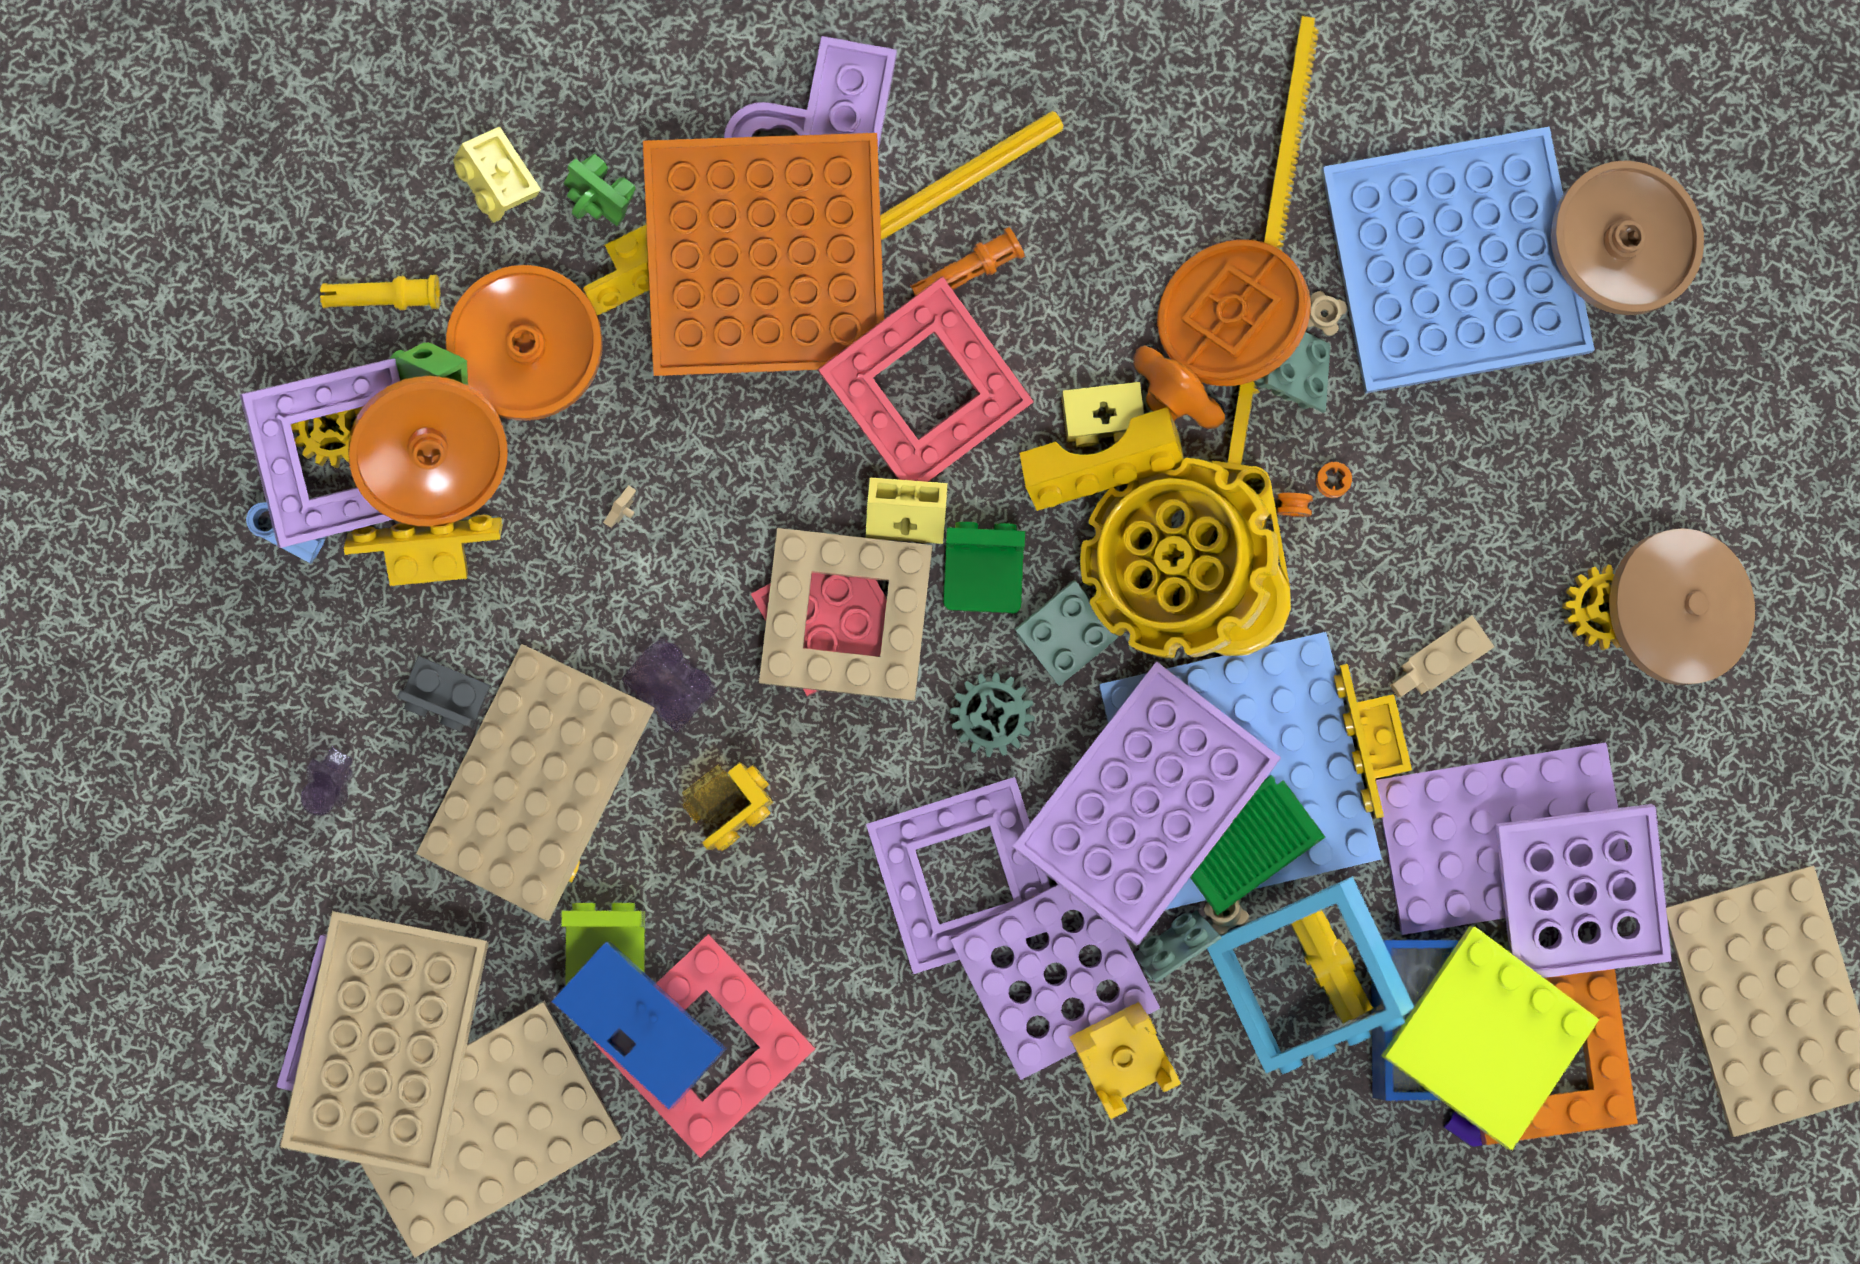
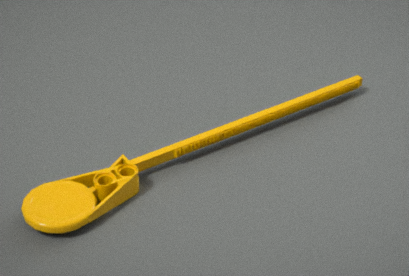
M1302 16L1264 240V243L1278 249L1284 247V244L1280 241L1285 240V236L1281 235L1286 233V229L1282 227L1287 226V222L1283 220L1288 219V215L1284 213L1289 212V208L1285 206L1291 205L1290 201L1286 199L1292 198V195L1288 192L1293 191V188L1289 185L1294 184L1291 178H1295V174L1292 171H1296V167L1293 165L1298 164L1297 160L1294 159L1299 157V154L1295 151L1300 150V146L1296 144L1301 143V139L1297 137L1302 136V132L1298 130L1303 129V125L1300 123H1304V118L1301 116H1305L1303 109H1307V105L1304 103L1308 102V98L1305 96L1309 95V91L1306 90L1310 88V84L1307 82L1311 81V77L1308 75L1312 74V70L1309 68H1313L1311 61H1315V57L1312 55L1316 54V50L1313 48L1317 47V43L1314 41L1318 40L1316 34H1319V30L1315 28L1314 17ZM1254 381L1240 385L1228 462L1212 460V463L1223 467L1229 472L1228 484H1232L1237 479L1246 482L1251 478H1257L1264 482L1265 487L1263 491L1257 494L1269 512V516L1262 522V529H1266L1267 519H1272L1274 533L1277 535L1280 566L1278 565L1275 576H1268L1263 581V588L1270 593V598L1256 621L1249 629H1243L1237 625L1232 627L1230 630L1231 643L1215 651L1224 656L1250 655L1268 647L1283 631L1291 611L1290 584L1269 475L1265 470L1257 466L1242 465L1253 395L1259 393V390L1255 388L1257 386ZM1211 528L1204 537L1206 546H1209L1217 528ZM1217 566L1210 568L1206 572L1205 582L1207 585L1215 583L1218 579L1219 570ZM1184 587L1179 590V605L1186 598Z

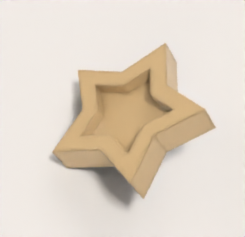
M629 485L627 486L622 495L614 501L611 511L603 522L604 524L612 528L616 523L620 522L624 515L630 519L633 517L635 512L629 509L633 502L635 489Z

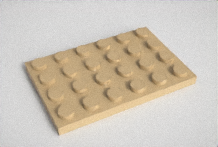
M521 644L416 854L549 921L655 708Z
M1805 867L1666 907L1668 932L1730 1135L1736 1137L1860 1101V1013L1815 867Z
M332 911L280 1147L439 1178L489 942Z
M542 1001L467 1044L439 1178L360 1164L415 1258L622 1139V1136L545 1001Z

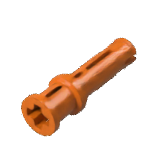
M1007 227L1004 229V234L985 244L977 243L976 247L973 248L974 252L933 273L931 276L910 285V288L916 296L938 278L943 277L951 289L954 290L983 273H986V275L996 273L997 267L1015 257L1019 259L1025 257L1024 251L1012 229Z

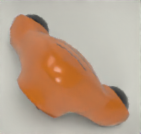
M1140 346L1133 356V366L1139 374L1150 382L1146 403L1152 412L1168 407L1173 421L1187 414L1205 429L1217 428L1224 423V406L1217 399L1207 395L1204 385L1192 370L1175 360L1165 359L1162 352L1154 346Z

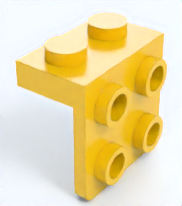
M739 763L727 772L751 802V805L702 842L707 850L717 848L718 851H724L740 838L736 831L747 823L749 826L755 827L771 814L767 807L774 802L764 791L769 786V783L753 765L747 769L745 765Z

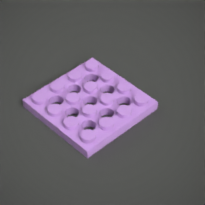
M1648 804L1495 824L1509 952L1543 978L1671 962L1657 816L1654 805ZM1616 839H1625L1628 843V852L1621 859H1612L1609 855V846ZM1577 844H1586L1589 848V857L1582 864H1573L1570 861V851ZM1538 849H1547L1550 853V862L1543 869H1534L1530 863L1531 855ZM1620 878H1629L1632 882L1630 894L1624 898L1615 897L1613 894L1614 883ZM1584 882L1591 883L1593 887L1592 898L1585 903L1576 902L1574 899L1575 888ZM1546 887L1551 888L1555 896L1553 903L1546 908L1537 907L1534 901L1537 891ZM1626 916L1634 917L1636 920L1635 931L1629 936H1620L1617 932V924L1620 919ZM1587 921H1593L1598 929L1596 936L1590 941H1581L1578 937L1580 925ZM1548 926L1556 927L1559 933L1556 943L1547 947L1542 946L1539 943L1541 930Z
M1058 883L949 939L1020 1080L1076 1052L1069 1036L1137 1002L1141 1003L1148 1015L1160 1009L1124 935ZM1069 910H1077L1083 916V923L1076 931H1067L1061 925L1063 914ZM1033 928H1042L1047 931L1048 941L1041 949H1032L1026 943V936ZM1086 945H1095L1100 950V959L1093 966H1085L1079 961V952ZM998 946H1008L1013 951L1011 963L1005 967L995 966L991 961L992 951ZM1051 963H1060L1065 967V977L1058 984H1050L1044 979V970ZM1019 980L1027 982L1031 988L1029 997L1022 1002L1013 1001L1009 997L1010 986ZM1104 980H1113L1118 986L1117 995L1110 1001L1100 1000L1096 994L1097 986ZM1068 998H1078L1083 1003V1011L1077 1018L1068 1019L1062 1015V1004ZM1033 1016H1043L1048 1021L1046 1033L1039 1037L1028 1034L1026 1030L1028 1020Z

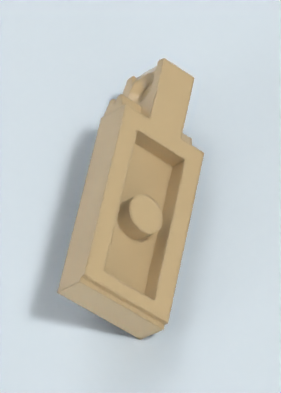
M1471 615L1408 658V662L1401 666L1406 675L1391 684L1390 687L1398 698L1415 687L1422 695L1428 690H1433L1494 648V645L1473 615Z

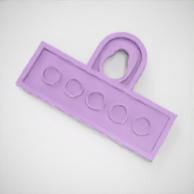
M821 36L807 110L765 102L747 105L732 116L725 129L724 138L752 137L759 130L769 131L775 127L790 130L795 135L877 133L879 150L897 50Z

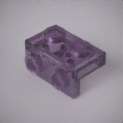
M661 638L649 646L621 679L646 704L654 707V712L676 733L692 719L705 702L718 692V689L711 683L708 675L696 669L683 656L679 647L668 642L665 638Z

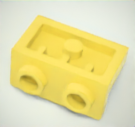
M500 127L462 143L453 159L457 175L462 181L467 182L475 194V200L479 209L483 213H487L493 223L501 220L505 211L536 197L541 190Z

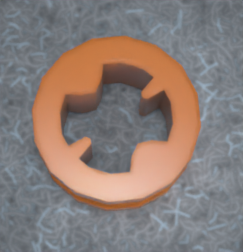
M1339 462L1325 464L1319 470L1316 477V486L1319 492L1329 498H1338L1344 495L1352 483V474L1349 468ZM1333 470V474L1339 471L1343 475L1340 481L1342 488L1335 490V486L1329 489L1325 485L1328 479L1325 472Z
M1303 493L1278 494V500L1282 503L1281 507L1277 508L1278 515L1312 516V510L1308 508L1309 502L1313 501L1312 495Z

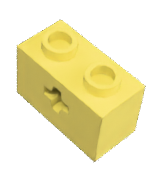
M1140 382L1064 390L1061 396L1067 442L1076 441V447L1098 445L1099 438L1114 437V441L1117 443L1125 434L1130 419L1144 414ZM1101 407H1105L1108 414L1114 413V416L1110 417L1108 424H1102L1101 418H1093V416L1098 414Z
M870 478L866 538L943 544L948 483Z

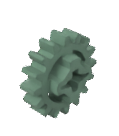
M995 672L990 682H986L983 674H979L978 685L974 687L972 683L966 681L964 686L968 693L966 695L955 694L954 698L961 703V706L951 708L950 714L959 716V721L952 724V730H963L964 734L961 735L959 742L962 744L968 740L972 741V753L975 754L980 747L985 748L986 757L990 758L993 749L998 748L1001 755L1006 756L1007 745L1011 744L1014 748L1019 749L1021 744L1017 737L1019 735L1029 737L1031 734L1024 727V724L1035 721V716L1026 714V709L1033 706V700H1022L1021 697L1025 693L1026 688L1023 686L1014 690L1012 688L1013 677L1010 676L1004 684L1000 682L999 673ZM992 689L1005 692L1014 701L1005 703L995 698ZM979 694L981 704L977 711L966 715L969 702L975 695ZM986 698H989L990 704L993 705L995 710L1003 711V715L998 718L997 727L999 733L996 732L995 726L992 725L990 720L983 721L981 717L987 711L986 706L988 703ZM1019 715L1015 730L1007 737L1004 726L1008 718ZM980 727L990 732L993 741L979 738L971 729Z

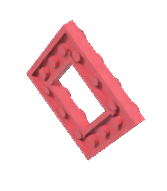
M943 277L938 278L817 369L898 480L930 481L1034 402ZM934 333L978 394L917 439L873 377Z
M709 934L656 984L684 1010L707 990L760 1048L704 1101L690 1089L674 1108L668 1109L595 1041L593 1042L700 1158L816 1049ZM622 1030L612 1039L627 1054L636 1045Z

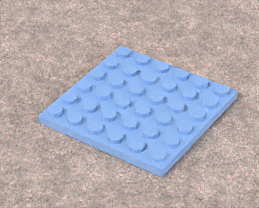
M1550 127L1346 162L1322 168V177L1365 394L1590 354L1594 351L1585 300L1568 285L1562 276L1552 250V220L1559 200L1563 196Z
M1326 632L1271 644L1250 655H1223L1167 668L1168 671L1281 757L1268 776L1272 775L1277 784L1283 780L1325 836L1323 840L1255 889L1382 859L1371 813H1366L1364 809L1361 790L1365 788L1361 774L1357 775L1351 753L1355 751L1352 736H1347L1342 715L1346 711L1343 698H1338L1333 678L1337 674ZM1147 673L1099 684L1108 723ZM1189 878L1165 910L1205 901L1206 899L1191 878Z

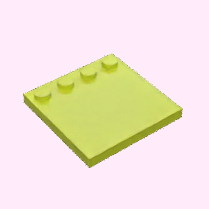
M1469 926L1381 1056L1503 1147L1513 1150L1599 1019L1475 926Z

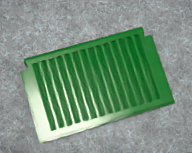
M1270 775L1262 782L1190 878L1215 913L1219 915L1323 840L1325 836L1283 780L1277 784L1275 778Z

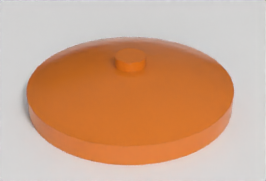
M509 266L483 276L461 296L454 307L447 327L446 350L467 360L468 386L484 396L496 410L498 416L506 419L538 420L565 410L574 404L589 388L598 371L602 356L603 340L601 326L587 296L567 277L539 266Z
M421 376L405 379L378 392L364 405L357 415L350 432L348 444L351 474L365 500L383 515L398 522L415 526H440L452 523L471 515L481 508L500 485L505 473L508 456L507 441L502 422L496 410L487 399L466 384L438 376Z

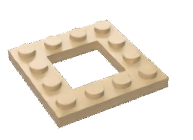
M777 528L759 683L915 701L932 545ZM812 573L889 581L880 657L803 648Z

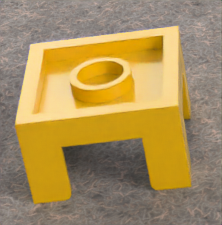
M1140 1002L1069 1036L1110 1120L1127 1111L1122 1098L1156 1081L1163 1092L1181 1084L1156 1036L1157 1032L1152 1021Z

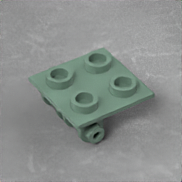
M1305 332L1293 354L1277 369L1255 380V385L1259 388L1272 389L1274 395L1281 396L1286 401H1294L1303 409L1310 407L1322 413L1326 412L1330 344Z
M1075 580L1070 582L1015 628L1017 637L1024 645L1029 647L1058 686L1063 684L1118 638L1098 619L1089 603L1090 599Z
M1197 910L1193 913H1185L1177 917L1170 929L1159 936L1154 935L1145 939L1140 944L1139 950L1133 953L1150 981L1159 982L1221 939V936Z

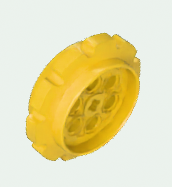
M1184 458L1181 466L1176 470H1167L1164 473L1134 480L1121 492L1115 488H1110L1091 514L1089 524L1095 528L1096 534L1092 540L1082 542L1080 556L1083 583L1096 587V594L1090 599L1089 603L1098 619L1111 633L1121 636L1129 631L1130 638L1128 643L1137 650L1163 658H1173L1177 649L1183 646L1185 653L1192 657L1215 652L1231 643L1230 630L1232 627L1237 625L1243 629H1249L1262 613L1270 598V593L1263 588V581L1266 577L1277 574L1279 552L1276 533L1269 529H1262V522L1269 516V512L1257 493L1247 483L1237 479L1232 484H1228L1229 472L1223 467L1205 460ZM1183 510L1185 514L1183 524L1173 529L1172 517L1176 512ZM1211 528H1217V540L1212 545L1206 546L1204 542L1206 532ZM1146 532H1151L1152 542L1150 546L1141 550L1139 545L1140 538ZM1180 552L1184 553V559H1179L1177 564L1173 563V558L1179 557ZM1217 566L1219 570L1218 579L1215 583L1207 585L1205 582L1206 572L1210 568ZM1151 570L1153 580L1148 587L1142 589L1140 578L1144 572ZM1184 587L1186 598L1181 605L1175 607L1172 601L1173 595L1176 590Z

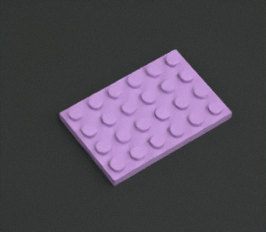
M1156 661L1012 848L1130 941L1139 945L1281 757Z
M1593 744L1376 780L1384 813L1381 822L1401 935L1506 918L1495 824L1617 809L1618 804L1607 744ZM1616 839L1610 844L1609 855L1612 859H1621L1627 854L1624 839ZM1586 844L1575 845L1569 854L1570 861L1573 864L1584 863L1589 857L1588 846ZM1538 849L1533 852L1530 858L1532 868H1545L1550 862V853L1547 849ZM1626 877L1618 879L1613 885V894L1617 898L1628 896L1632 890V882ZM1581 883L1574 890V899L1578 903H1585L1593 896L1591 883ZM1547 887L1538 890L1534 898L1536 906L1539 908L1550 906L1554 901V891Z

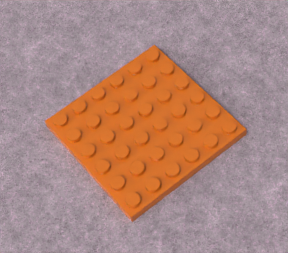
M877 133L643 141L653 376L817 370L884 320Z

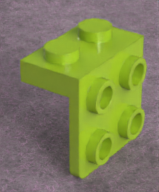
M572 903V911H562L561 927H566V985L605 942H611L645 973V911H635V903H611V911H596V903Z

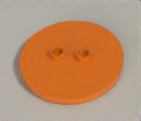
M1246 239L1215 244L1187 260L1168 282L1162 294L1157 315V326L1161 343L1171 360H1175L1188 367L1198 376L1202 383L1215 386H1235L1250 383L1268 375L1281 366L1300 344L1310 318L1311 300L1309 289L1294 261L1283 251L1270 244Z

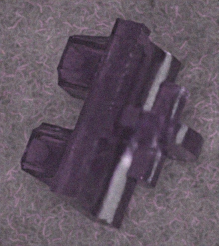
M331 748L322 763L314 758L307 766L308 784L301 793V804L305 811L309 814L320 816L329 813L333 809L334 804L341 809L344 807L348 800V782L353 776V771L350 769L352 758L335 748Z

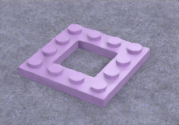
M391 358L240 394L277 547L283 548L393 520L373 508L365 500L357 487L309 499L290 424L363 407L378 392L400 381L395 359Z
M1015 777L866 824L913 974L960 960L949 940L951 937L1050 887L1047 875L1012 848L1030 825ZM990 827L1013 901L939 925L915 850ZM1033 928L1028 932L1026 938L1047 931L1042 928Z

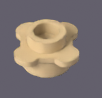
M1315 292L1310 298L1312 304L1307 327H1317L1323 330L1325 335L1332 336L1337 333L1339 329L1337 323L1340 317L1346 313L1347 306L1344 301L1326 296L1324 292ZM1326 310L1328 316L1323 317L1321 311Z
M1241 899L1219 915L1215 913L1209 903L1205 905L1204 912L1207 916L1211 917L1214 923L1212 927L1219 935H1225L1230 928L1237 925L1243 926L1248 923L1249 914L1247 911L1242 910L1240 905ZM1225 911H1230L1228 916L1223 915Z

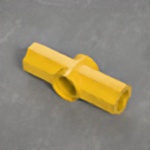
M1317 911L1290 923L1306 954L1304 956L1307 965H1311L1316 975L1314 978L1320 988H1324L1330 1004H1332L1341 1023L1344 1024L1373 1009L1354 973L1356 968L1349 952L1341 939L1336 938L1323 911Z

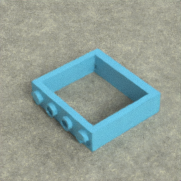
M1353 877L1230 930L1225 935H1220L1221 939L1207 948L1265 1073L1278 1068L1281 1074L1290 1072L1302 1066L1301 1059L1313 1054L1315 1060H1318L1337 1051L1335 1044L1347 1040L1349 1046L1366 1040L1371 1037L1369 1030L1381 1026L1384 1032L1405 1023L1402 1016L1414 1008ZM1337 903L1386 1008L1281 1052L1233 948Z

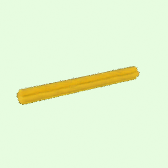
M1051 111L881 214V240L1063 130V123L1056 112Z

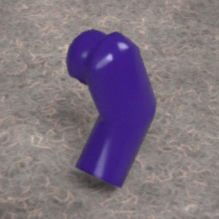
M1454 1111L1449 1122H1446L1444 1128L1469 1146H1482L1480 1129Z

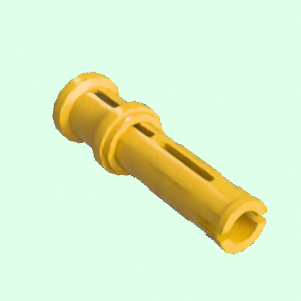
M430 275L429 279L407 280L405 276H397V278L393 279V282L321 284L320 292L325 293V296L320 295L323 308L394 305L395 309L407 310L408 306L430 305L431 309H439L440 282L437 275Z

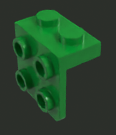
M955 522V528H947L944 607L949 611L1011 614L1019 612L1022 599L1025 531H1017V525L1007 523L994 524V530L978 529V523Z

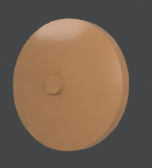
M1615 161L1591 169L1579 177L1565 191L1559 200L1553 216L1551 243L1554 258L1562 276L1582 299L1610 313L1639 315L1664 307L1679 297L1689 287L1702 261L1704 232L1699 212L1693 200L1673 177L1649 164L1635 161Z
M1684 528L1655 533L1639 541L1626 553L1613 577L1609 608L1614 633L1627 657L1648 676L1673 685L1703 683L1726 673L1739 661L1751 639L1755 622V600L1752 585L1736 555L1715 537L1698 530Z

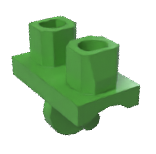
M592 154L582 162L575 158L568 165L569 174L564 181V185L571 189L567 197L576 203L572 210V215L577 219H581L588 213L596 220L603 215L614 225L618 226L625 218L627 207L635 193V186L622 177H619L612 186L603 181L602 178L607 174L608 167L596 154Z

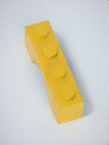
M1168 407L1131 418L1122 438L1110 448L1099 453L1090 455L1073 454L1064 450L1057 442L1019 453L1025 487L1037 511L1084 496L1093 495L1123 484H1129L1134 480L1164 473L1167 470L1179 468L1184 459L1178 430Z

